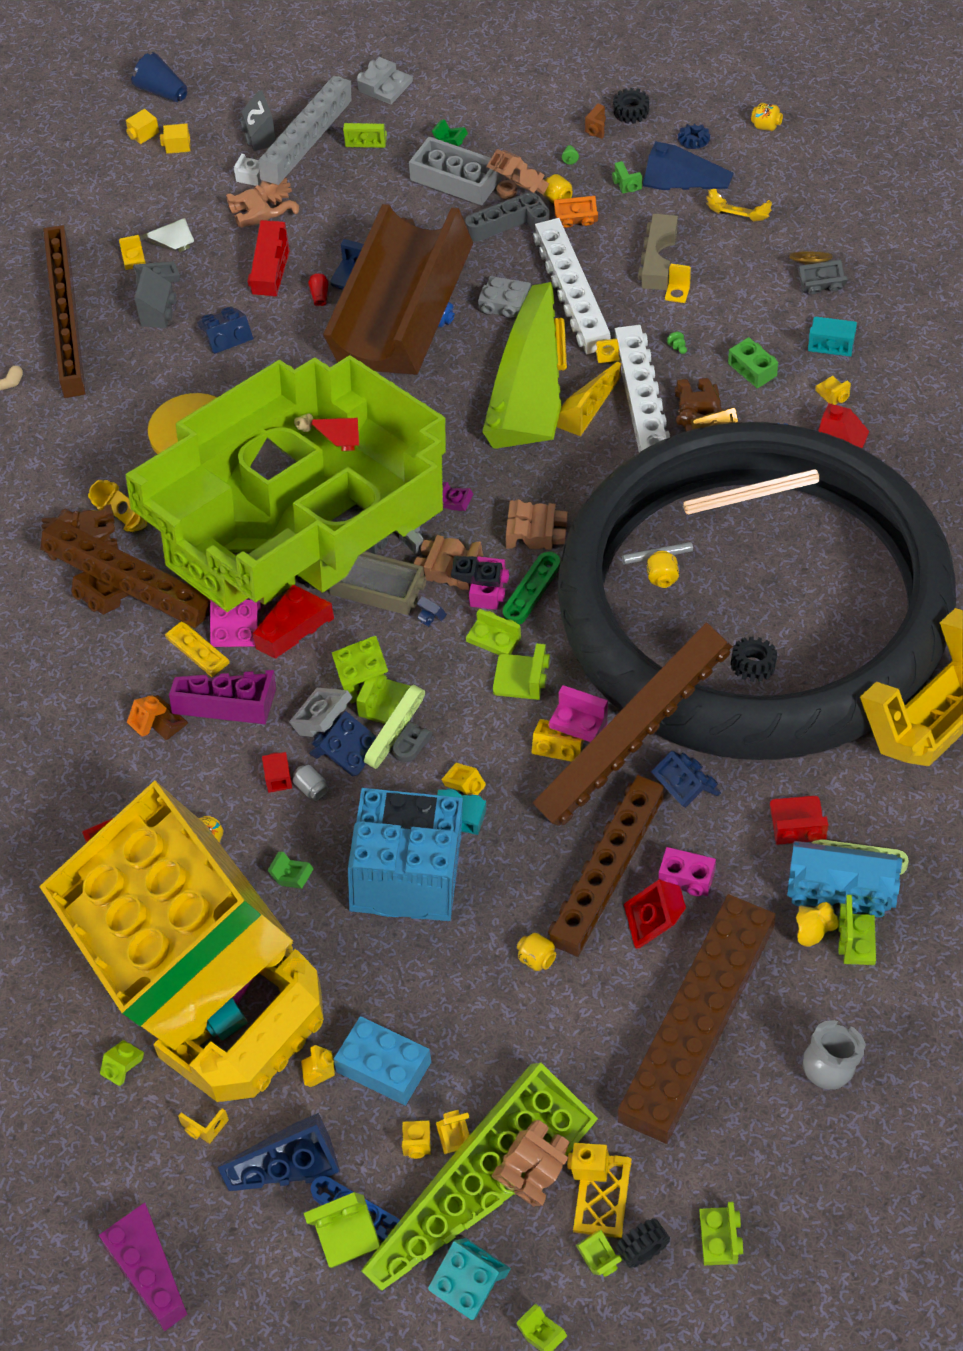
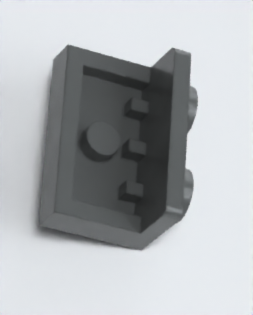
M841 260L798 267L802 292H809V294L820 293L823 289L838 291L848 281L847 276H844Z

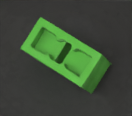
M748 337L729 349L728 364L757 389L777 376L778 361L776 358L769 355L762 349L760 344L755 343L751 338Z

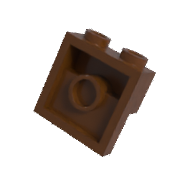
M86 572L73 577L71 589L73 597L77 600L82 599L93 612L98 611L104 615L120 607L121 599L129 596V594Z

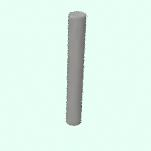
M691 542L626 554L622 555V562L625 565L645 561L657 551H667L673 555L693 551V545Z

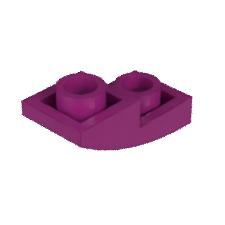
M442 482L443 508L466 511L473 496L471 489L451 488L448 482Z

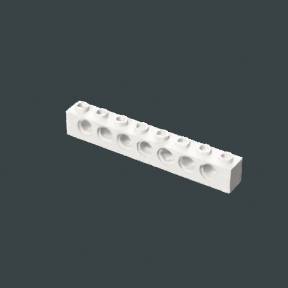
M560 218L535 224L536 233H533L535 245L540 246L539 253L541 259L546 260V270L548 274H552L553 287L558 288L559 301L565 304V315L571 318L570 325L572 331L577 332L579 347L583 346L586 355L594 353L597 350V341L610 340V331Z
M641 325L615 328V339H618L619 362L621 363L623 382L640 453L643 449L670 438L669 431L664 429L666 428L665 414L661 415L660 412L663 411L662 399L657 398V394H659L658 382L653 381V378H655L654 365L649 364L651 362L650 349H646V346H648L647 334L642 333Z

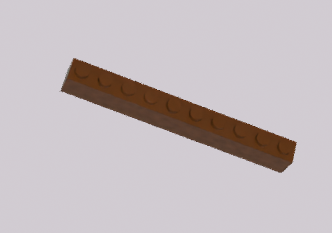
M64 225L43 228L60 385L64 398L86 395L68 238Z
M706 622L534 800L533 804L552 824L560 826L561 824L565 825L573 817V812L590 800V794L596 788L600 789L608 781L607 777L611 772L619 770L625 763L624 759L630 753H635L642 746V740L648 734L652 735L660 727L659 723L677 710V704L683 698L687 699L693 694L698 682L706 680L712 674V668L718 662H723L730 655L729 650L733 646Z

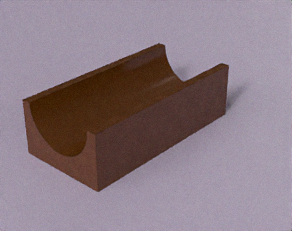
M382 204L323 333L337 363L351 355L376 372L418 375L473 246V241L459 208L450 209L441 229L429 230L409 224L401 219L389 204Z

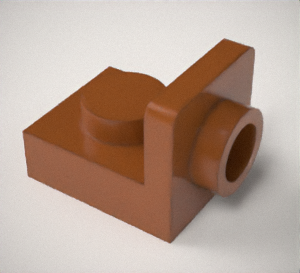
M598 103L585 117V132L601 139L604 137L605 106Z

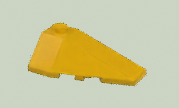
M620 362L614 363L567 398L561 406L557 428L578 436L583 434L621 378Z

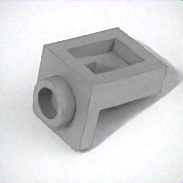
M420 526L415 530L412 529L405 537L399 534V540L416 556L421 553V545L424 541L422 535L418 532L420 531Z

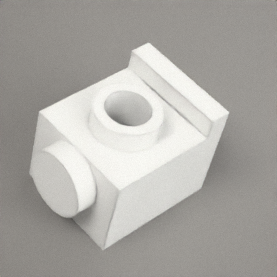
M241 154L234 166L236 182L254 186L260 185L262 180H260L259 160L246 158L245 154Z

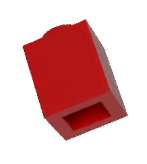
M275 752L262 756L268 793L292 789L286 752Z

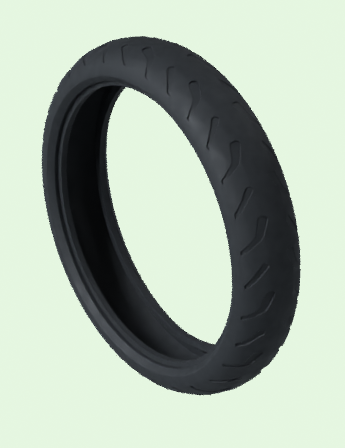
M768 422L727 423L693 429L659 441L643 449L638 455H634L626 460L602 481L578 512L569 530L559 569L558 596L563 625L572 651L587 677L602 695L621 711L663 668L647 657L628 638L615 619L605 595L604 583L609 566L624 540L650 515L688 495L718 487L752 485L816 469L819 474L818 483L794 488V490L827 500L849 512L875 533L894 558L904 581L908 601V611L898 631L872 660L858 670L818 688L783 695L757 696L718 691L697 684L693 694L687 699L683 698L677 704V710L659 723L660 727L654 734L698 752L734 759L779 760L824 752L856 740L872 731L860 696L875 682L898 688L904 705H906L923 689L927 680L934 673L947 646L940 622L956 608V583L953 560L939 523L918 492L900 474L876 456L843 439L809 428Z

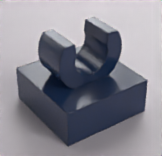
M423 596L417 603L422 609L418 619L428 627L434 621V618L442 622L447 615L439 605Z

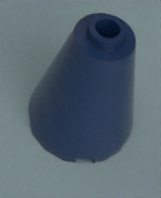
M152 52L151 55L149 53L145 54L135 66L134 70L137 72L135 77L132 76L131 81L136 88L174 102L182 101L187 96V86L155 52Z

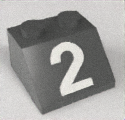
M260 90L241 111L243 120H240L242 132H246L244 133L246 143L252 146L253 151L269 148L276 141L272 114L263 91Z

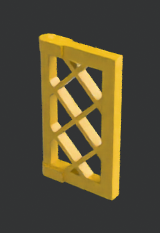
M609 1156L607 1174L614 1181V1184L604 1192L601 1191L594 1181L580 1180L573 1232L592 1235L596 1231L602 1230L606 1237L622 1238L632 1162L630 1157ZM614 1166L623 1167L622 1178L619 1181L610 1172V1169ZM592 1184L600 1195L587 1203L585 1201L587 1186ZM619 1187L618 1205L614 1206L606 1195ZM603 1198L611 1210L599 1218L591 1209V1206ZM586 1210L596 1220L591 1225L582 1224L584 1211ZM615 1213L617 1215L615 1227L605 1226L603 1221Z

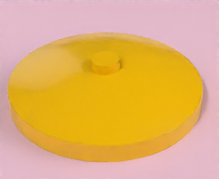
M190 393L174 397L163 403L153 413L148 424V436L153 450L159 454L177 443L176 423L217 397L203 393Z

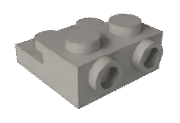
M381 57L376 61H370L365 73L360 72L357 76L359 92L388 104H392L413 82V76L396 70V63Z
M490 276L487 285L483 286L478 299L479 311L486 314H498L508 318H517L531 288V283Z
M316 688L289 723L300 736L315 737L332 726L333 721L339 713L345 710L352 696L348 690Z

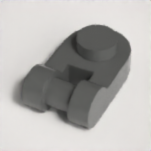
M409 722L393 745L396 759L401 762L414 760L424 745L431 739L432 731L426 728L422 730L418 728L417 724Z

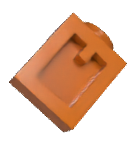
M152 695L136 699L133 702L127 723L140 736H146L150 733L155 716L165 713L166 707Z

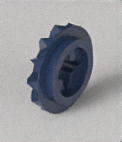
M695 123L692 126L686 124L685 128H680L678 141L682 146L689 149L702 148L710 141L709 129L704 128L703 124L700 126H696Z

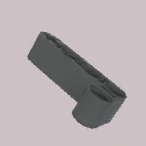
M529 192L467 216L465 224L472 241H480L526 222L536 232L535 224L549 220V209L539 195Z

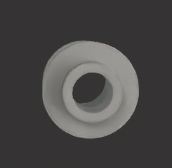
M302 765L293 774V783L309 799L312 798L317 801L329 789L326 785V780L311 765Z

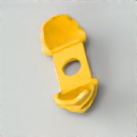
M716 189L708 190V196H706L708 201L706 204L714 212L719 214L723 211L750 217L753 222L762 221L770 217L769 213L772 211V202L770 200L752 210L726 204V199H722Z
M97 480L90 487L88 497L91 503L98 510H103L106 505L111 504L114 516L126 524L123 530L134 532L142 530L147 526V521L131 510L129 498L119 491V486L116 483L108 480ZM122 502H126L128 505L127 511L124 514L118 512V506Z

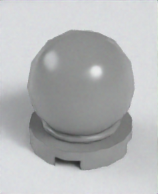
M836 1020L820 1023L811 1037V1044L804 1052L803 1069L808 1080L822 1089L834 1090L846 1085L852 1079L856 1066L859 1065L864 1056L866 1043L862 1035L852 1026L850 1029H847L844 1026L837 1025L838 1021Z

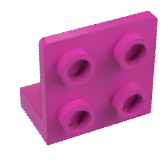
M248 599L229 612H226L210 600V644L213 647H255L253 633L258 628V611H261V602L257 601L255 603L253 600Z

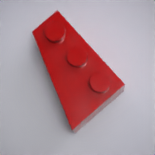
M260 220L252 271L248 275V286H251L252 294L277 296L290 253L285 222Z
M293 584L254 631L253 637L256 649L276 659L297 645L299 640L308 634L316 632L318 627L334 620L332 603Z

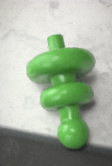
M568 145L562 154L563 162L570 165L578 161V152L571 145Z
M678 331L671 333L667 338V344L672 346L674 350H679L681 354L687 352L683 333Z

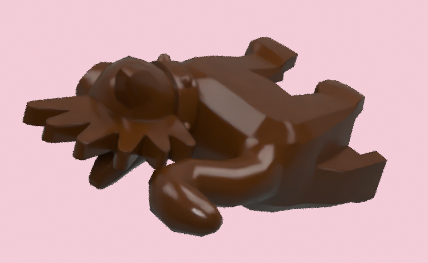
M700 378L698 380L697 386L701 390L698 392H692L687 379L677 380L675 397L680 398L679 415L676 417V423L684 427L685 432L693 430L691 419L723 410L721 408L717 384L712 385L708 378Z
M111 504L106 505L103 510H75L71 512L65 508L58 517L42 518V522L46 523L41 525L42 529H46L57 519H60L118 549L117 538H110V534L115 532V520ZM47 553L51 560H57L56 557Z

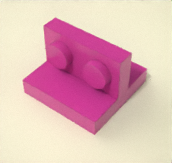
M562 685L559 691V704L549 721V728L591 742L607 726L608 700Z

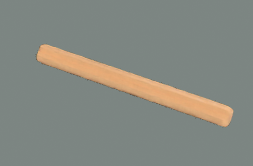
M816 469L739 487L684 501L683 508L685 513L689 515L818 483L819 474Z

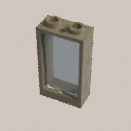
M363 552L358 556L348 575L330 587L329 590L330 595L409 615L411 608H415L418 603V593L420 590H424L427 578L424 577L423 566Z

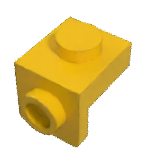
M459 1110L443 1114V1120L436 1122L444 1154L457 1151L470 1136L465 1121L469 1118L468 1113L460 1114Z

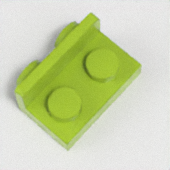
M344 123L345 147H386L387 131H385L384 124Z
M479 609L477 611V621L466 636V642L497 655H511L521 639V627L513 620H506L491 611Z
M728 1202L727 1207L699 1209L704 1266L738 1264V1256L743 1254L742 1237H737L736 1228L741 1227L740 1211H734V1202Z

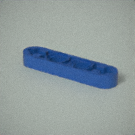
M326 1176L316 1178L311 1184L313 1199L320 1205L331 1202L332 1198L325 1192L319 1195L318 1187L324 1188L328 1185L329 1192L335 1196L333 1201L353 1193V1191ZM365 1199L368 1210L377 1215L373 1224L378 1239L383 1242L387 1238V1230L380 1225L382 1218H384V1225L388 1228H393L400 1220Z

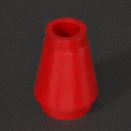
M314 274L310 277L308 286L314 305L324 306L327 303L329 281L324 274Z

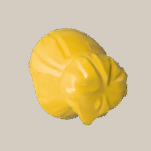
M823 902L815 908L799 906L798 908L799 912L796 916L799 927L798 942L805 947L819 943L827 931H834L839 927L838 917L835 915L830 903Z

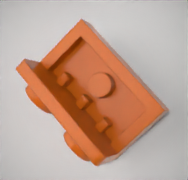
M595 196L554 200L555 218H560L563 228H569L574 224L581 223L583 226H590L594 222H598Z

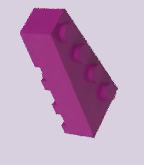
M265 670V674H254L251 671L244 672V675L229 676V673H223L213 678H208L207 675L175 677L169 693L172 714L266 725L276 691L274 670Z
M144 1202L99 1234L104 1248L163 1331H166L188 1314L153 1220Z

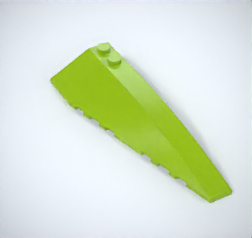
M551 282L532 285L509 335L482 431L492 448L497 449L554 440L561 410V400L559 398L560 386L558 384L557 339L555 337V311L553 309L554 295Z
M542 1063L530 1064L421 1193L361 1272L380 1290H384L409 1272L412 1267L427 1259L437 1249L456 1238L455 1236L470 1228L502 1205L505 1200L515 1195V1190H509L491 1176L495 1168L504 1161L503 1157L508 1153L518 1133L527 1130L533 1121L540 1120L548 1126L549 1129L543 1137L546 1142L550 1143L554 1135L557 1134L570 1142L564 1154L567 1156L574 1148V1143H578L598 1118ZM522 1172V1174L520 1175V1177H522L523 1179L525 1177V1172Z

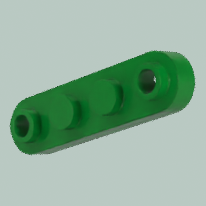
M544 552L538 556L503 607L504 619L513 620L519 625L526 620L560 569V558L557 554Z

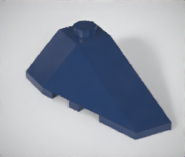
M655 141L649 154L643 186L659 190H670V188L689 190L690 187L728 189L734 173L676 145Z
M319 1113L286 1127L217 1167L229 1191L262 1188L264 1184L280 1183V1186L289 1185V1182L305 1180V1183H312L318 1177H329L340 1172L330 1136Z

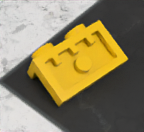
M540 719L533 733L532 754L572 762L581 753L585 740L549 728V720Z

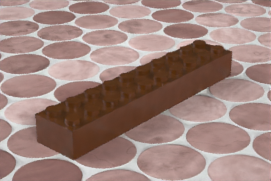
M730 894L727 895L618 1108V1123L668 1144L774 929L776 913Z

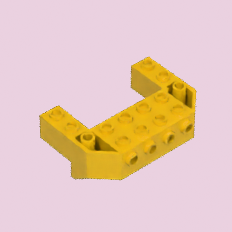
M957 608L940 622L952 662L911 701L904 705L898 688L875 682L860 696L881 754L910 764L930 766L963 734V610Z
M294 949L292 953L285 951L283 959L277 965L269 968L264 967L259 972L279 987L280 994L227 1052L211 1041L203 1049L192 1040H185L177 1049L173 1050L158 1039L153 1044L158 1058L216 1102L254 1098L260 1091L263 1092L269 1086L271 1078L286 1067L288 1059L295 1052H299L303 1048L306 1039L311 1033H316L320 1029L324 1020L321 985L317 970L298 950Z

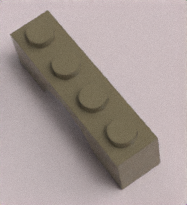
M653 214L652 222L647 223L646 234L649 237L644 239V250L646 252H642L641 265L643 267H639L638 280H642V288L667 290L670 261L664 259L658 253L665 247L675 245L678 216Z

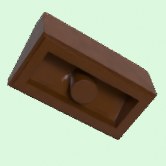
M156 695L154 697L166 707V711L155 716L152 728L165 740H168L185 727L188 722L181 715L172 714L171 706L159 695Z

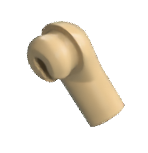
M12 366L6 378L0 379V391L19 384L23 375V370L19 366Z
M311 414L295 418L294 424L299 430L308 432L312 428L313 416Z

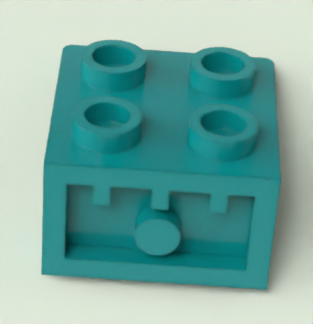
M814 317L809 333L808 351L851 357L857 322Z
M459 1239L452 1243L428 1290L467 1318L473 1320L477 1317L495 1282L506 1278L511 1268L469 1239Z

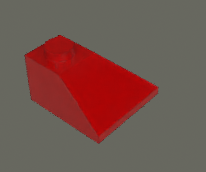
M828 403L820 423L819 432L843 439L863 449L869 430L850 408Z
M358 418L312 420L313 427L335 447H341V451H355V447H359Z
M659 879L624 903L635 948L643 947L676 924L686 909L679 885Z

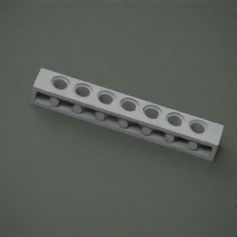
M333 76L260 157V180L277 185L283 181L351 102V80Z

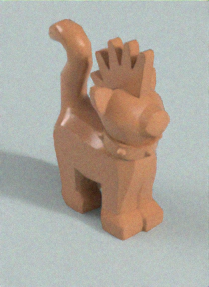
M284 178L279 185L262 181L254 189L246 190L239 195L227 194L226 198L232 214L247 210L246 214L238 213L234 215L237 225L242 228L260 224V220L268 221L270 218L282 215L287 209H292L294 214H298L299 205L295 201L282 202V198H289L288 193L292 192L291 188H288L291 185L289 182L287 183V178ZM270 201L274 205H276V201L282 203L275 208H271L266 202Z

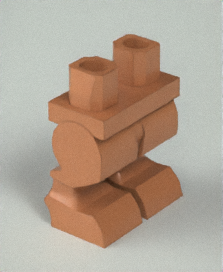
M496 149L487 165L488 168L503 174L506 178L514 181V184L532 193L537 191L544 194L549 186V183L543 180L544 174L527 167V164L524 163L521 157L506 150Z
M519 499L515 501L510 500L506 530V549L516 547L518 539H522L529 549L545 548L552 550V544H565L566 529H556L554 526L567 527L568 512L555 510L556 504L532 505L531 502L523 503Z
M437 535L435 541H423L421 554L428 557H416L414 564L423 566L427 581L447 582L449 586L454 585L459 589L469 590L471 587L470 583L451 578L454 556L483 557L481 542H474L468 551L459 539H444V536Z
M540 1120L533 1121L527 1130L518 1133L508 1153L503 1157L504 1161L495 1168L491 1176L509 1190H515L514 1193L533 1207L543 1206L546 1194L541 1191L555 1182L562 1166L569 1158L564 1154L570 1142L558 1134L554 1135L550 1143L546 1142L543 1137L549 1128ZM522 1172H525L524 1179L520 1177Z

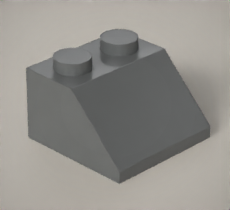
M143 267L135 294L141 327L166 328L168 320H172V305L176 304V292H173L172 284L148 267Z

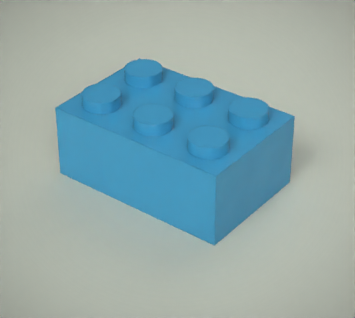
M360 1016L334 1057V1064L337 1073L406 1106L431 1064L430 1049Z

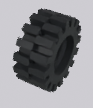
M627 88L623 89V92L621 90L618 91V95L615 94L613 99V113L616 119L619 118L621 122L625 120V123L628 124L629 121H632V124H634L636 120L641 122L642 118L646 119L647 115H649L648 94L646 95L645 91L640 93L638 88L636 91H634V88H630L629 91ZM631 104H632V105H637V106L628 107V106H626V105H631Z
M754 636L749 637V640L745 637L741 638V642L738 640L733 646L730 662L732 671H735L737 676L742 675L741 679L746 680L747 677L750 678V682H754L755 678L758 679V682L763 681V677L766 680L769 679L770 675L774 674L777 661L775 646L773 644L769 646L770 642L768 640L762 642L760 637L757 640H754ZM748 658H756L759 659V661L751 660Z
M652 1218L651 1220H646L644 1224H638L635 1229L629 1230L630 1233L625 1234L623 1239L618 1241L616 1249L629 1268H636L639 1264L642 1265L647 1260H651L654 1255L660 1254V1250H664L667 1247L666 1245L669 1244L670 1237L658 1219Z

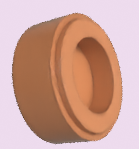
M511 180L501 181L497 185V195L503 199L513 198L517 194V185Z

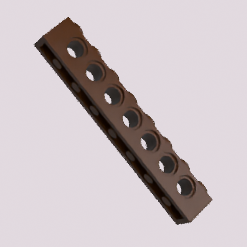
M57 519L42 531L40 546L42 551L122 590L185 624L196 628L210 615V599L196 588L60 519Z
M637 775L633 783L630 782L625 790L626 797L623 802H618L614 811L615 817L612 822L608 821L604 828V837L601 841L598 840L595 843L591 860H587L583 865L581 872L583 875L579 881L575 880L569 900H565L562 903L557 922L553 921L549 927L548 935H550V941L553 942L555 948L579 957L664 800V785ZM625 823H630V824H632V825L626 826V825H623V824H625ZM608 862L610 865H602V863ZM593 882L600 883L599 885H591ZM582 902L589 903L586 906L580 905ZM574 922V923H577L578 925H576V926H569L568 924Z

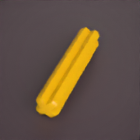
M555 318V337L557 339L558 352L557 369L558 371H564L567 368L565 322L563 318Z

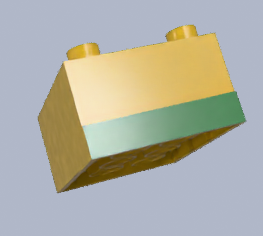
M157 781L152 782L39 886L121 1013L173 1050L177 1049L185 1040L198 1038L204 1032L207 1020L264 967L269 968L277 965L283 959L286 947L293 942L292 938L206 824L174 798Z

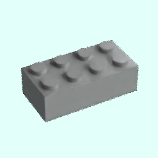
M432 137L426 139L409 161L411 181L479 205H483L501 181V173L487 167L491 160L490 157Z

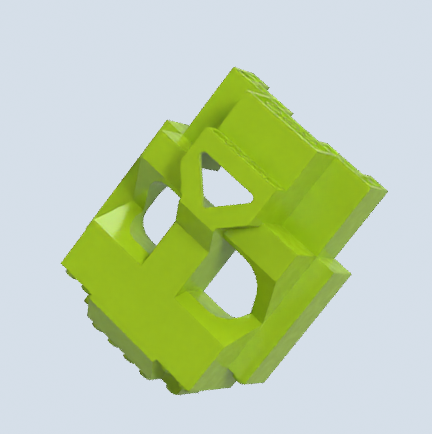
M351 355L332 367L314 357L295 370L290 365L278 360L176 423L178 442L126 474L130 508L161 531L165 565L223 610L229 612L248 598L255 603L259 601L264 605L289 589L293 584L295 585L296 575L323 593L345 578L358 556L394 531L405 537L412 529L415 530L443 511L442 455L446 453L445 417ZM305 414H311L313 419L358 418L359 447H355V451H341V447H335L313 425L310 431L303 432L295 426L294 420ZM266 439L296 462L270 480H267L250 468ZM356 504L364 509V511L349 520L332 521ZM234 552H241L238 555L233 554Z

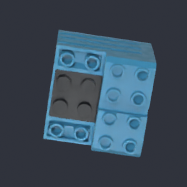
M361 788L357 821L354 825L348 864L349 911L371 913L385 917H411L412 919L451 921L462 834L463 798Z

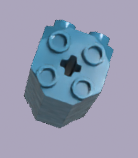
M794 841L787 895L792 898V904L795 906H818L820 903L827 902L832 907L836 903H845L846 895H852V914L861 912L875 915L877 918L883 917L885 911L896 908L900 888L899 877L902 868V858L893 854Z

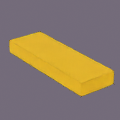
M182 621L165 634L167 640L211 677L215 676L229 664L228 658Z

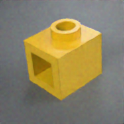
M146 109L141 110L126 120L128 136L140 144L160 133L157 118Z
M188 124L164 125V134H160L161 146H165L166 154L190 152Z
M574 1143L573 1153H568L569 1158L567 1160V1168L572 1170L574 1180L607 1182L609 1163L607 1145Z

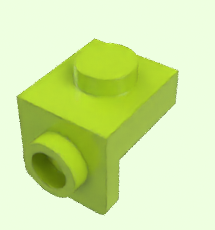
M123 1040L104 1053L100 1074L116 1085L121 1086L125 1081L126 1072L142 1061L144 1052Z
M602 1230L596 1231L576 1244L593 1275L602 1274L604 1277L608 1276L618 1269L616 1264L622 1261L620 1255H616Z
M534 1304L517 1321V1326L524 1338L540 1351H553L567 1337L564 1329L546 1317L541 1307L537 1304Z

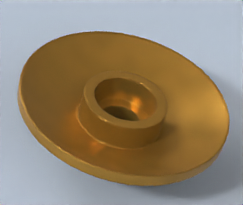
M804 251L791 253L789 258L798 263L809 265L827 262L832 259V254Z

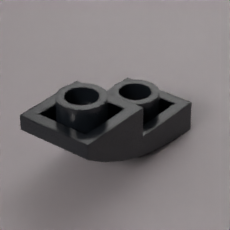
M454 556L451 578L475 585L500 587L503 566L502 563L479 562L478 558L474 556Z

